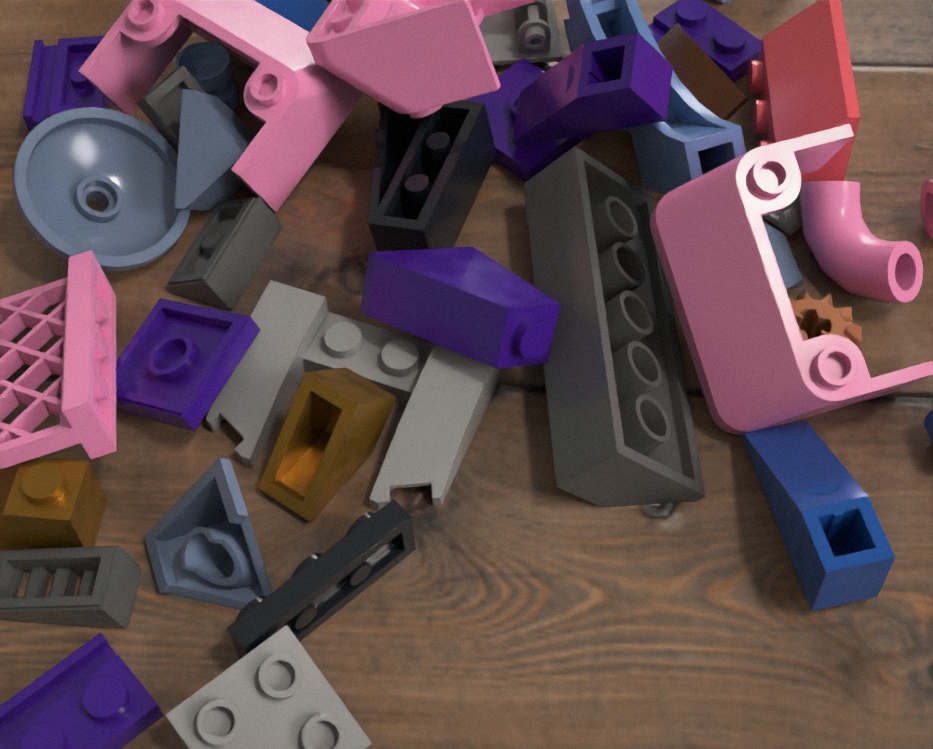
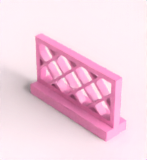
M89 250L69 257L68 277L0 299V322H2L0 324V356H2L0 358V470L80 443L90 459L116 452V294L93 251ZM60 303L48 315L41 314L49 306ZM26 327L33 328L17 344L11 342ZM54 335L62 337L47 352L38 351ZM23 364L30 365L13 383L6 381ZM52 373L61 375L43 393L35 391ZM21 403L28 405L11 424L2 422ZM50 414L60 417L59 425L31 433Z

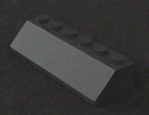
M574 146L524 183L526 219L529 228L534 284L537 289L561 304L548 363H542L544 367L548 403L547 415L550 422L556 486L600 507L697 501L705 497V490L669 286L650 229V218L655 208L654 199Z

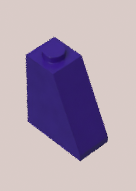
M457 247L369 252L360 311L368 317L498 369L548 363L561 304L476 248Z

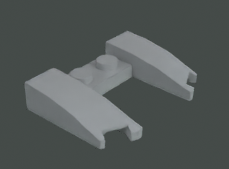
M270 280L251 314V318L260 328V332L210 407L206 417L208 428L214 432L226 420L244 439L234 449L237 458L243 465L253 468L306 372L347 367L396 396V402L406 405L370 494V508L378 511L391 501V492L395 488L431 485L433 506L442 505L498 385L500 368H493L437 344L328 311L325 296Z

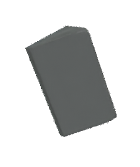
M259 196L218 203L167 282L166 288L172 294L217 308H234L282 229L281 222Z

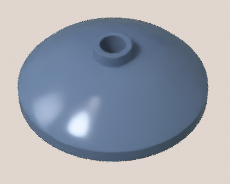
M83 107L52 115L43 120L27 135L15 159L12 189L23 221L44 246L67 261L71 256L92 250L103 271H126L148 265L166 254L177 242L186 227L191 211L189 209L174 208L178 159L176 151L165 138L149 125L119 111L106 108ZM86 202H97L102 206L103 211L99 212L91 209Z

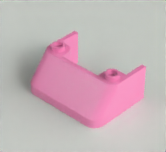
M132 0L78 72L122 113L131 115L138 106L136 103L149 92L193 32L209 42L220 44L226 48L229 54L256 69L245 85L244 102L248 110L265 124L231 170L257 197L259 196L270 209L277 213L359 102L364 92L315 63L306 43V37L310 32L254 0Z
M332 0L306 37V43L315 63L396 113L409 114L411 118L415 119L422 118L436 112L444 104L499 90L501 84L479 26L485 16L531 4L535 0Z
M850 124L755 148L669 191L658 202L651 214V233L709 413L717 426L730 434L743 435L746 432L783 425L897 392L933 375V361L871 378L861 351L849 339L829 334L803 341L762 219L763 216L780 212L788 207L800 191L801 175L819 170L854 137Z

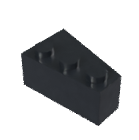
M459 100L444 104L436 112L416 119L411 118L409 114L396 113L378 102L380 122L379 129H375L374 141L377 148L376 168H372L367 222L377 252L454 248L496 155L485 102Z

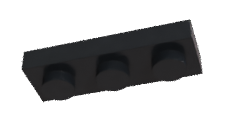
M394 499L379 511L368 512L362 515L351 525L343 539L323 554L315 553L306 558L295 569L292 578L269 596H259L250 601L239 612L236 621L227 627L238 658L244 657L285 625H288L300 642L415 551L412 516Z

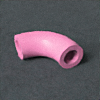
M811 181L801 183L799 201L804 237L821 270L853 295L887 303H907L912 301L920 290L923 278V264L919 250L909 241L882 240L869 231L862 218L860 205L861 184L852 181Z

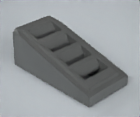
M118 545L0 550V620L91 628H127L130 623L141 576L140 565ZM24 571L31 572L24 598H17ZM55 574L49 597H45L50 576ZM78 576H83L78 596H74Z

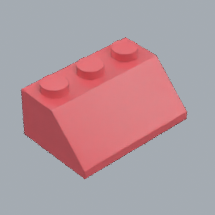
M818 0L762 38L759 60H750L748 67V93L757 94L758 99L754 100L752 108L753 134H762V141L758 142L757 148L850 124L854 137L819 170L802 174L801 183L844 180L860 121L841 0Z

